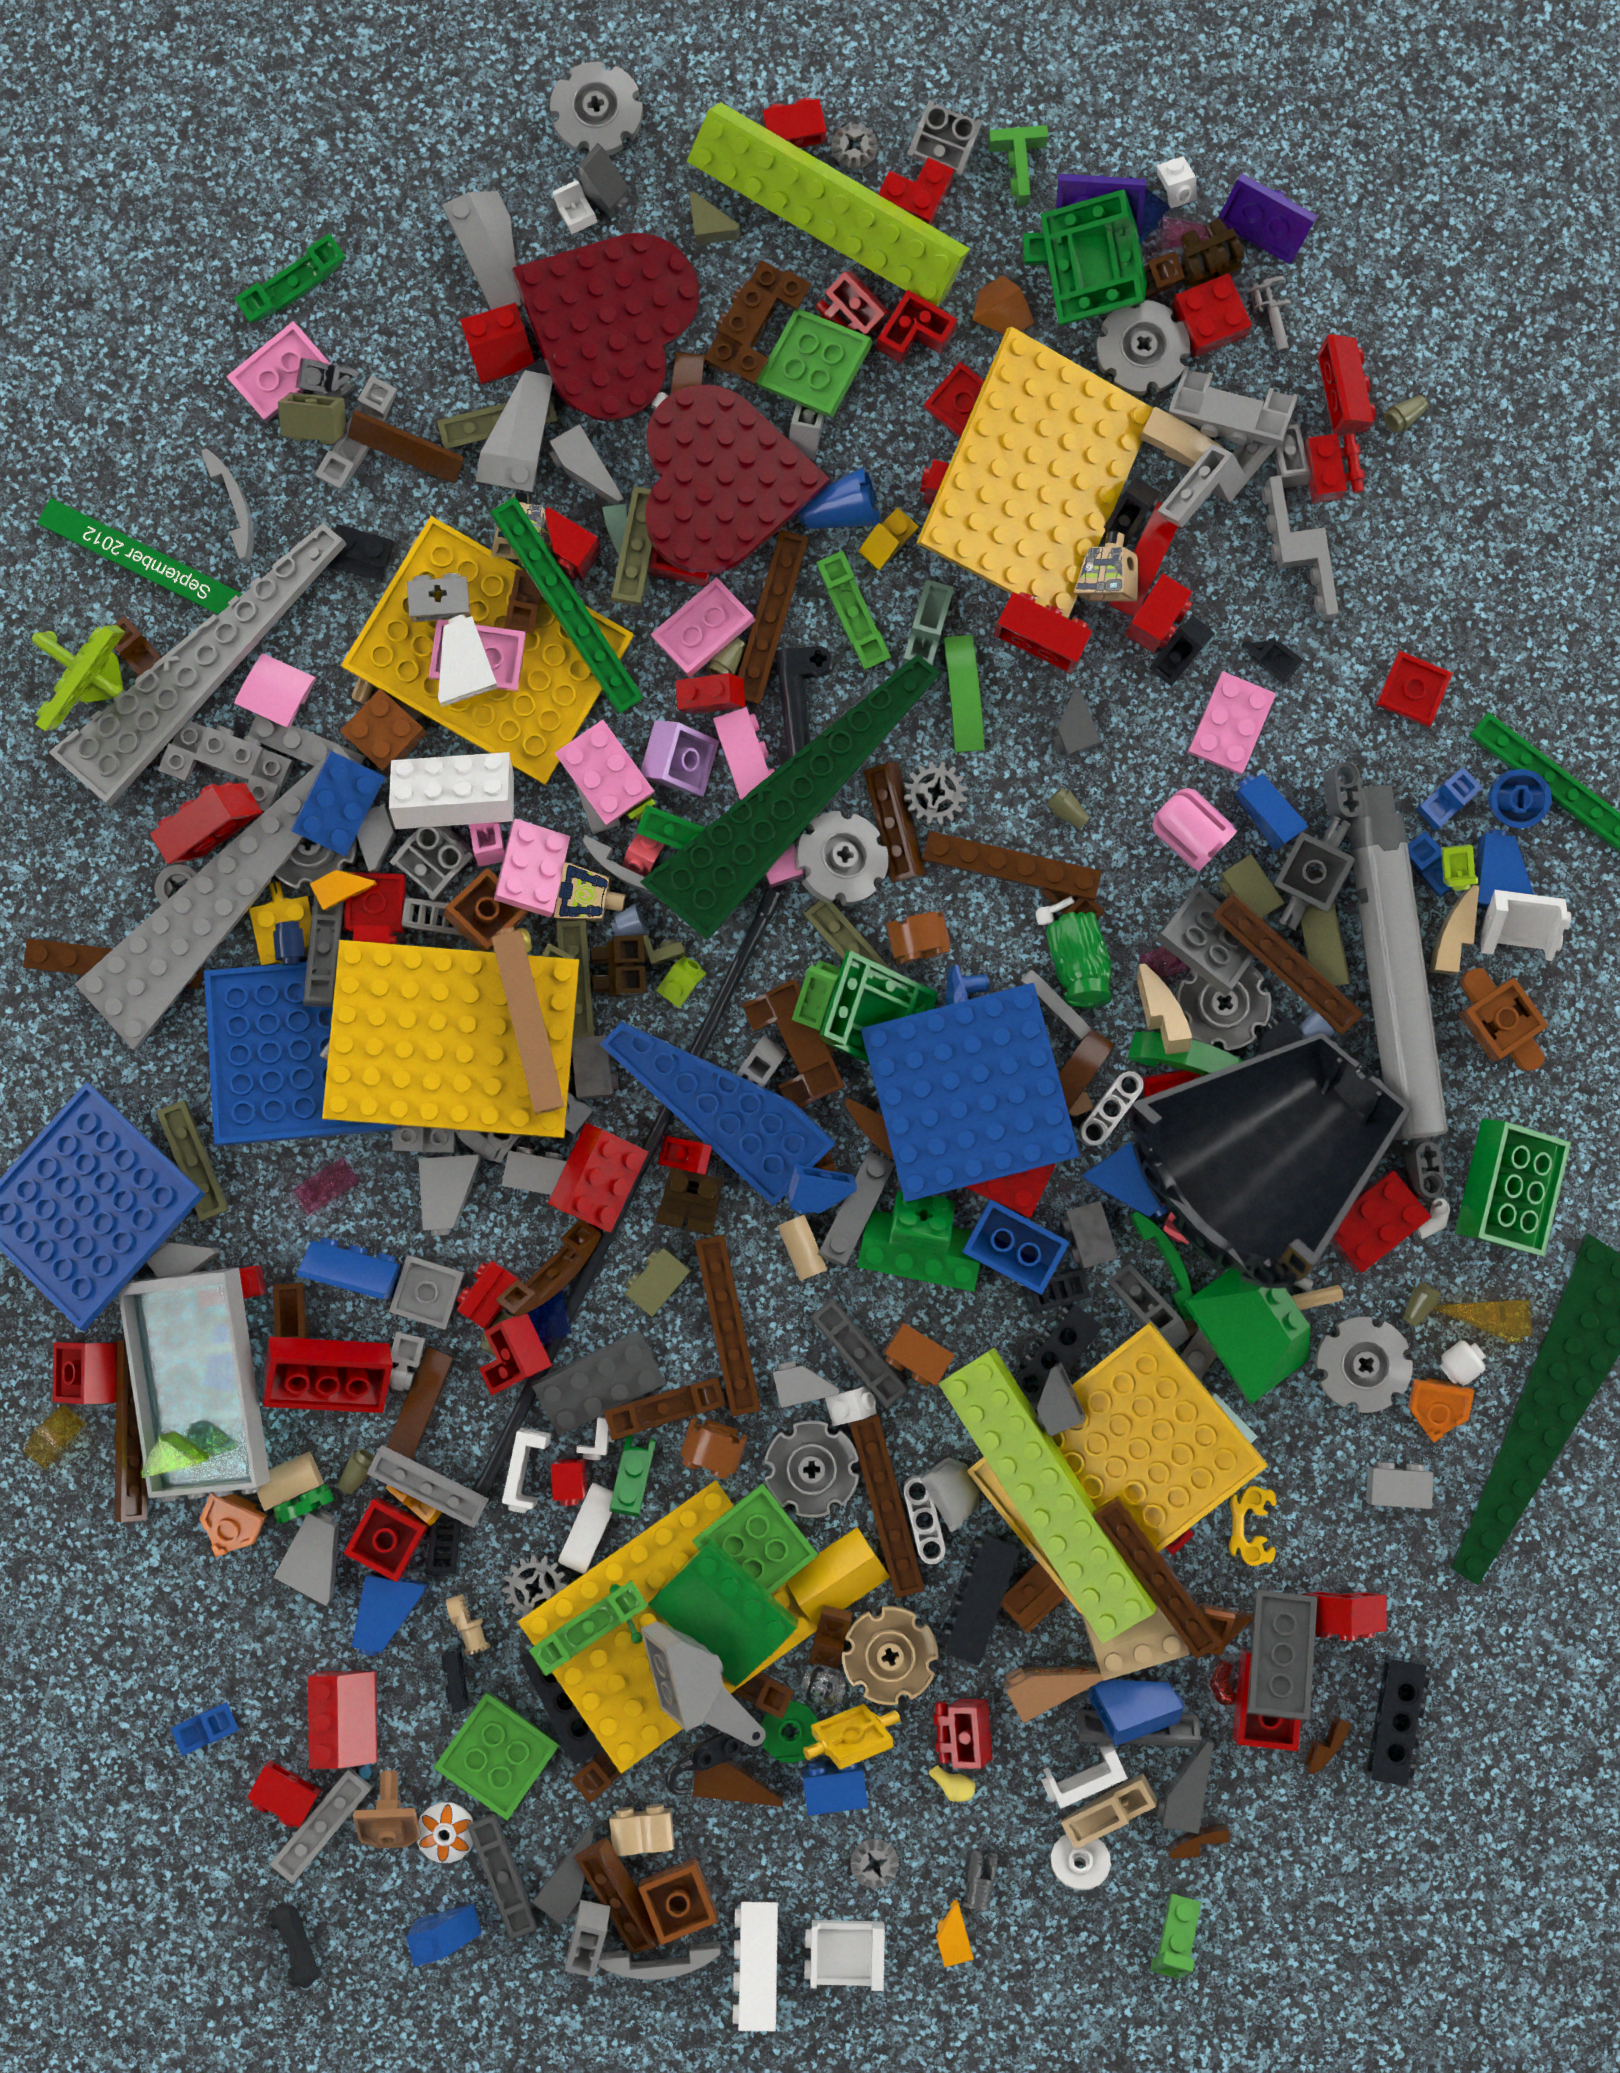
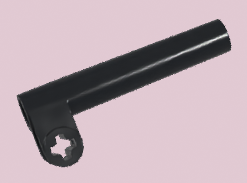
M823 646L793 647L776 651L788 760L807 744H810L805 679L824 677L831 672L833 660L830 652ZM817 656H822L823 660H825L822 662V667H817L814 663L817 660Z

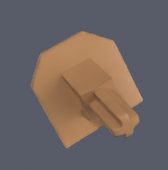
M395 1770L382 1771L380 1773V1800L376 1802V1809L354 1810L353 1820L359 1842L374 1848L408 1847L420 1839V1827L415 1808H401V1801L398 1800V1772Z

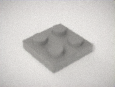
M407 1255L389 1312L447 1330L465 1272Z

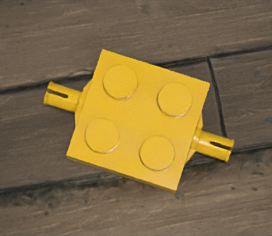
M281 881L275 882V884L273 882L269 883L272 901L262 906L249 908L261 966L282 964V961L275 959L273 940L275 924L280 922H299V928L303 929L305 956L308 957L312 920L309 897L284 898Z
M865 1704L851 1708L811 1725L812 1735L818 1743L804 1747V1755L807 1760H810L821 1754H826L839 1769L848 1767L893 1748V1737L885 1728L899 1723L900 1716L896 1710L883 1716H878L871 1712Z

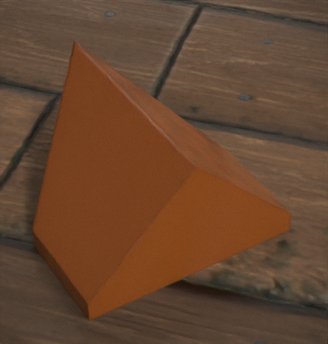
M1004 275L978 291L973 321L1002 334H1005L1006 329L1010 327L1023 332L1035 323L1021 288Z
M1199 1603V1609L1222 1640L1221 1645L1208 1653L1222 1656L1224 1648L1253 1620V1613Z

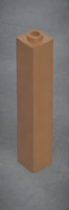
M514 928L497 931V936L491 938L534 1113L539 1115L564 1109L565 1106L521 930L515 931Z

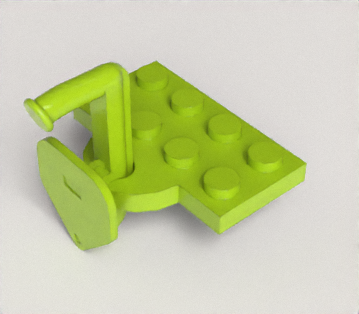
M116 625L103 626L102 629L97 627L90 635L88 643L84 644L75 656L57 643V636L54 632L47 631L33 634L32 642L37 647L67 667L62 678L53 689L56 692L51 702L46 700L39 708L36 715L40 718L35 725L44 731L57 729L73 706L79 701L87 703L113 699L121 691L124 692L119 660L112 651L125 631Z

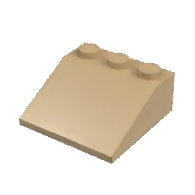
M1157 1607L1153 1615L1104 1644L1101 1643L1086 1617L1081 1613L1096 1666L1104 1679L1103 1681L1190 1655L1188 1647L1159 1607Z

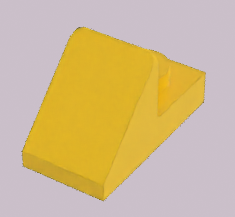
M897 507L882 524L878 523L858 550V553L880 571L919 530V526Z

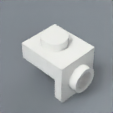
M1184 156L1156 165L1157 175L1167 190L1168 204L1171 208L1197 200L1196 176Z
M574 181L553 191L552 194L559 213L571 234L597 223L595 213L585 198L579 181Z
M867 1385L839 1393L838 1395L825 1397L833 1426L862 1420L876 1414V1400Z
M599 1416L597 1418L595 1446H577L576 1453H583V1459L601 1460V1455L608 1454L609 1442L614 1443L615 1440H611L605 1417Z

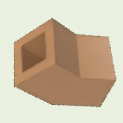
M1087 1092L1079 1096L1070 1109L1069 1116L1077 1117L1094 1109Z

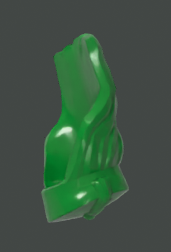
M1069 912L1062 915L1058 921L1055 920L1047 926L1046 934L1056 969V976L1067 991L1063 993L1064 1001L1068 1005L1079 1009H1093L1105 1006L1112 1000L1109 988L1112 962L1096 915L1093 912L1086 914L1083 912L1078 914Z

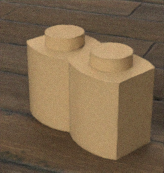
M664 1804L648 1805L644 1811H634L633 1807H622L616 1809L615 1814H611L609 1820L612 1847L618 1856L663 1852L674 1849L671 1808H664Z

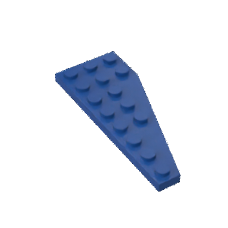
M621 1021L600 1043L610 1055L707 1145H711L712 1150L773 1206L789 1191L795 1164L813 1167L835 1145L836 1141L793 1101Z

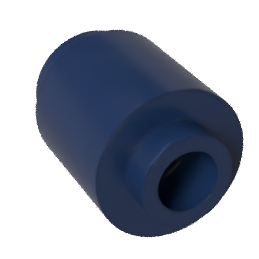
M287 921L276 923L275 931H273L275 959L282 961L283 966L300 964V959L306 956L303 929L299 928V922Z

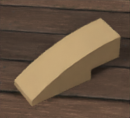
M1154 407L1139 438L1164 450V455L1191 468L1211 444L1223 448L1199 430L1157 407Z
M1473 885L1470 889L1465 890L1446 916L1432 952L1430 973L1454 975L1459 972L1461 947H1469L1474 944L1479 894L1478 885Z
M1139 964L1136 979L1148 1030L1160 1028L1166 1055L1188 1052L1192 1042V1034L1180 1004L1153 970L1146 964Z
M1142 1773L1084 1805L1063 1819L1061 1824L1074 1848L1077 1849L1128 1824L1130 1819L1155 1808L1158 1799L1145 1775Z

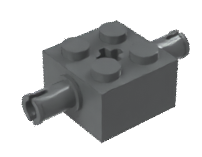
M1333 816V820L1323 839L1318 840L1304 832L1300 833L1274 883V888L1288 894L1291 899L1281 919L1278 921L1280 924L1286 926L1290 917L1293 916L1288 928L1296 930L1306 908L1311 906L1328 914L1356 859L1340 851L1338 848L1348 828L1351 826L1350 823L1344 820L1339 830L1336 831L1341 818ZM1315 866L1320 867V874L1323 876L1310 880L1307 869L1313 870Z

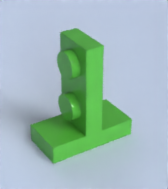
M1047 125L989 130V152L1007 151L1008 168H1013L1014 178H1010L1011 196H1016L1017 206H1027L1031 195L1026 149L1046 148L1048 140Z
M819 960L816 966L810 965L792 1017L793 1021L817 1030L821 1029L841 968Z
M1175 1894L1169 1896L1158 1956L1152 1959L1151 1972L1178 1980L1193 1972L1195 1959H1191V1952L1201 1902Z

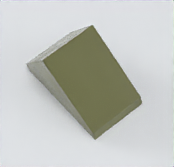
M692 191L690 194V205L696 245L737 240L740 236L739 224Z

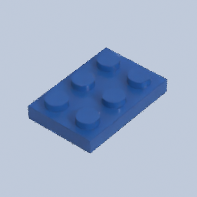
M329 750L291 827V831L346 857L385 776Z

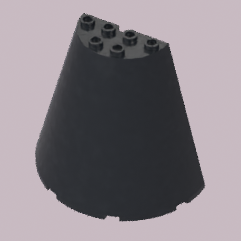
M1321 1032L1140 1099L1131 1106L1129 1126L1133 1133L1136 1132L1137 1141L1132 1144L1142 1176L1160 1208L1166 1204L1176 1217L1172 1224L1184 1238L1222 1270L1225 1271L1231 1267L1241 1273L1240 1280L1260 1287L1279 1289L1290 1287L1295 1282L1302 1281L1314 1269L1409 1114L1411 1107L1401 1097H1398L1388 1089L1380 1079L1374 1076L1371 1078L1366 1077L1362 1073L1361 1064L1343 1051L1335 1041L1330 1040Z

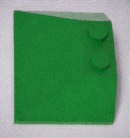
M1124 189L1040 214L1060 326L1144 303L1147 281L1138 229Z
M847 950L824 1019L820 1037L826 1045L869 1064L861 1028L934 1009L939 992L851 950Z
M1230 1268L1183 1304L1249 1405H1251L1310 1359V1325L1285 1288H1265L1244 1282L1239 1279L1242 1274Z

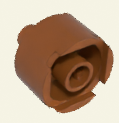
M943 911L906 917L902 923H898L895 920L885 924L893 959H896L897 965L914 962L915 959L922 958L923 956L924 960L950 952L951 943Z
M691 1418L680 1451V1455L683 1457L682 1464L692 1469H699L701 1466L711 1470V1474L715 1477L728 1479L729 1474H734L738 1470L748 1436L743 1434L740 1438L736 1436L737 1429L720 1422L706 1419L704 1424H697L698 1418Z

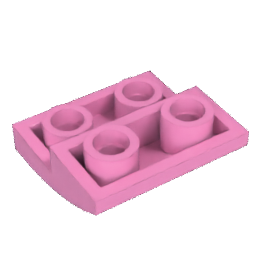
M262 653L247 676L234 704L290 729L301 703H305L316 677Z

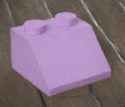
M655 720L640 772L646 780L658 785L704 797L719 740L678 722Z

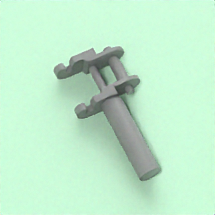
M1284 276L1265 279L1261 285L1253 284V287L1249 289V293H1254L1257 303L1253 306V309L1263 311L1264 308L1268 309L1278 352H1284L1289 349L1279 309L1283 305L1285 307L1291 305L1290 299L1273 300L1270 287L1274 286L1276 282L1283 283L1285 281ZM1266 290L1269 301L1262 302L1260 291Z

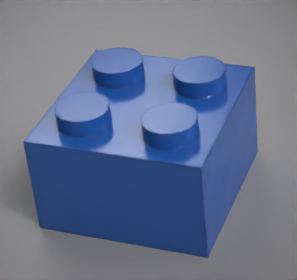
M825 1760L812 1761L808 1763V1767H803V1785L808 1816L868 1808L862 1761L843 1769H839L835 1763L826 1764Z

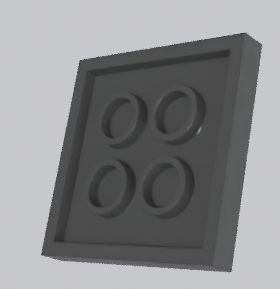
M1197 885L1156 938V941L1226 996L1233 989L1256 955L1212 916V913L1221 903Z

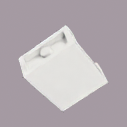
M1494 890L1479 932L1481 953L1493 954L1497 943L1543 949L1545 951V959L1552 961L1555 952L1561 950L1564 929L1568 930L1571 923V912H1567L1566 899Z
M521 1428L517 1431L502 1500L503 1504L509 1505L508 1510L526 1513V1510L533 1509L537 1505L538 1498L522 1494L531 1447L545 1449L550 1445L552 1433L528 1428Z
M1098 1744L1105 1760L1104 1762L1062 1781L1055 1782L1049 1767L1043 1769L1046 1778L1041 1779L1051 1803L1057 1800L1061 1809L1126 1780L1127 1776L1112 1744Z
M812 1920V1929H806L805 1948H811V1960H805L804 1979H810V1988L816 1989V1985L871 1986V1991H883L884 1922Z

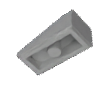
M1292 424L1287 428L1282 448L1276 446L1273 450L1277 475L1282 477L1283 488L1307 485L1311 476L1299 424Z

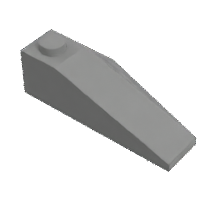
M468 192L442 204L446 218L490 309L492 310L516 302L517 308H520V293L511 272L512 268L516 267L511 218L499 192Z
M524 371L480 452L476 482L533 493L553 384L550 375Z

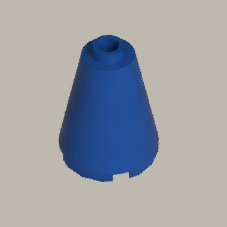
M865 467L859 468L828 485L797 513L801 525L806 524L808 529L876 526L881 522L880 511L873 510L876 506L875 501H877L870 475L868 471L865 472Z

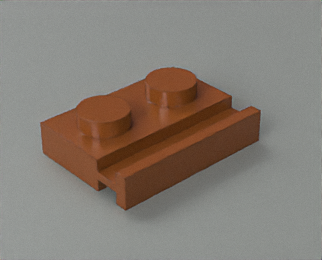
M1037 1561L1005 1591L1001 1606L1028 1633L1066 1595Z

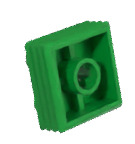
M898 1191L894 1204L889 1244L947 1255L951 1241L955 1201L948 1200L943 1196H929L905 1202L903 1192Z

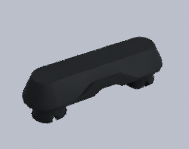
M279 1903L275 1910L272 1909L268 1912L267 1920L271 1921L269 1925L272 1929H279L282 1941L289 1950L291 1968L288 1971L287 1978L291 1979L289 1981L290 1985L306 1989L318 1978L319 1970L297 1908L286 1903Z

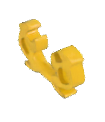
M1254 1485L1245 1488L1239 1502L1237 1501V1495L1232 1494L1230 1497L1232 1536L1229 1541V1551L1231 1555L1236 1556L1238 1548L1242 1559L1250 1566L1260 1565L1264 1562L1271 1564L1276 1553L1273 1546H1270L1266 1551L1264 1550L1262 1544L1267 1542L1268 1539L1266 1537L1253 1536L1252 1540L1247 1542L1244 1536V1515L1248 1509H1252L1255 1515L1265 1516L1268 1514L1266 1510H1263L1265 1502L1268 1501L1272 1506L1276 1505V1496L1271 1489L1264 1490Z

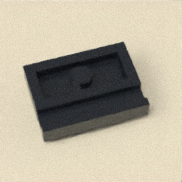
M337 524L335 533L345 541L346 546L327 567L382 583L394 541Z
M461 1644L449 1646L444 1651V1655H442L443 1672L447 1673L448 1680L446 1696L448 1703H451L452 1713L463 1712L469 1705Z

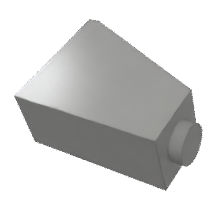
M481 1155L418 1159L423 1230H431V1236L449 1235V1229L457 1228L482 1162Z
M319 1509L317 1512L313 1510L307 1514L273 1578L327 1606L334 1598L339 1524L333 1521L335 1517L332 1514Z

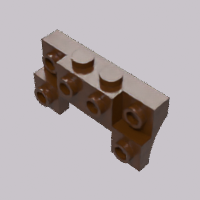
M761 260L750 280H746L742 288L737 287L730 301L733 305L728 313L724 311L721 314L716 325L719 328L718 335L704 357V364L718 372L735 376L755 386L756 380L765 365L768 364L769 358L753 350L775 312L777 302L798 312L800 304L807 292L812 288V283L787 269L783 272Z
M793 979L742 1004V1007L754 1032L776 1023L799 1073V1076L778 1086L783 1097L793 1101L799 1108H802L845 1088V1085L831 1057V1054L835 1053L834 1048L823 1042L819 1030L792 1020L801 992L796 979Z

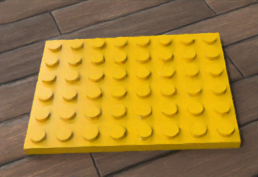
M1013 327L1007 328L916 543L1010 594L1012 592L1017 594L1020 592L1027 593L1035 598V603L1046 607V605L1053 606L1062 612V616L1069 618L1078 596L1074 591L1086 552L1090 547H1098L1105 532L1104 526L1116 506L1143 441L1139 438L1154 408Z
M430 516L342 662L341 667L489 754L509 752L512 767L546 786L560 763L555 752L573 741L601 694L602 689L548 604L541 597L534 634L526 633L518 692L493 689L441 708L438 699L439 680L429 679L437 621L411 622L407 581H413V577L420 575L431 576V579H441L444 574H461V577L467 578L470 614L473 617L474 623L476 625L506 629L504 625L516 569H524L505 558L491 557V550L435 517ZM441 591L436 592V597H434L436 602H441V597H443ZM585 606L615 654L621 660L634 638V634Z
M339 940L322 1119L564 1138L579 959L527 955L565 1106L564 1109L535 1115L494 952Z
M1151 1322L1072 1385L1087 1418L1082 1423L1051 1436L1095 1507L1099 1508L1116 1496H1119L1158 1552L1268 1466L1266 1461ZM982 1457L966 1472L1081 1614L1082 1611L985 1457Z
M716 1480L517 1622L532 1644L536 1645L565 1623L609 1595L611 1585L618 1584L621 1587L631 1580L648 1605V1602L698 1550L692 1539L734 1505ZM787 1582L782 1584L771 1595L798 1620L797 1629L737 1687L721 1674L723 1687L730 1694L816 1632V1624L812 1623L801 1609L786 1584ZM649 1605L632 1617L637 1632L641 1634V1628L654 1622L671 1627ZM627 1622L621 1623L552 1671L621 1774L683 1729L661 1710L644 1640L639 1644L631 1641L632 1633Z

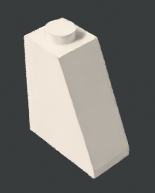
M465 615L453 617L448 620L449 624L443 628L438 692L441 708L497 688L494 674L472 616L468 618Z

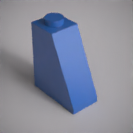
M1263 773L1256 778L1251 774L1238 783L1240 789L1234 795L1274 852L1309 827Z
M1490 829L1489 833L1480 836L1475 867L1478 884H1473L1479 886L1477 907L1488 908L1494 890L1534 895L1516 837L1507 836V831Z
M1133 1141L1128 1142L1081 1175L1082 1179L1145 1217L1153 1215L1156 1219L1169 1210L1166 1204L1160 1208L1149 1190L1133 1151Z
M369 1572L366 1574L352 1647L358 1648V1653L368 1656H376L377 1652L381 1653L385 1650L428 1589L429 1583L401 1578L395 1582L380 1573Z
M1102 1680L1091 1686L1088 1697L1114 1747L1179 1723L1182 1710L1184 1709V1703L1180 1694L1174 1692L1169 1682Z
M475 1903L415 1920L406 1936L414 1967L444 1959L482 1934Z

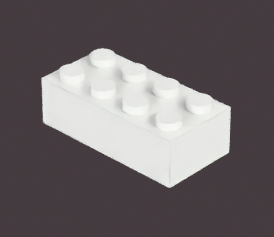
M509 752L391 760L389 810L395 829L513 821L514 771Z

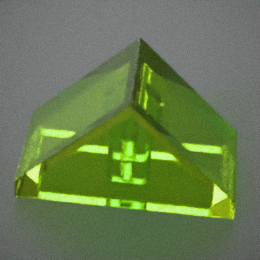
M174 1430L159 1436L141 1470V1475L143 1478L196 1466L209 1460V1455Z

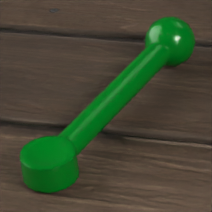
M618 1584L611 1585L609 1592L612 1593L620 1588ZM630 1618L626 1622L632 1633L631 1641L639 1644L642 1642L643 1636L640 1632H637L632 1618Z

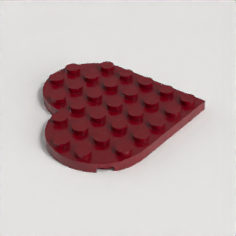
M628 233L512 268L511 272L552 382L562 399L574 410L577 409L591 416V419L598 421H622L644 411L655 399L664 381L666 357L663 347L677 340L687 330L697 311L699 303L698 280L693 266L684 253L675 245L659 236L647 233Z
M716 385L685 387L665 398L650 418L647 428V452L650 462L656 473L660 476V479L653 486L647 499L645 509L646 530L649 540L657 553L668 563L683 571L695 573V571H713V574L734 568L747 559L830 484V478L742 396L727 388Z

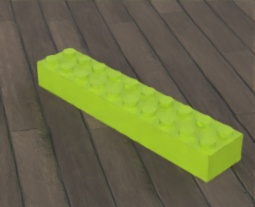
M722 102L708 110L686 161L905 291L913 292L936 307L946 299L970 251V248Z
M990 1349L938 1383L1101 1643H1106L1153 1615L1158 1607L1093 1517V1511L1097 1508L1052 1437H1049L1047 1430L1042 1431L1036 1419V1412L996 1349Z

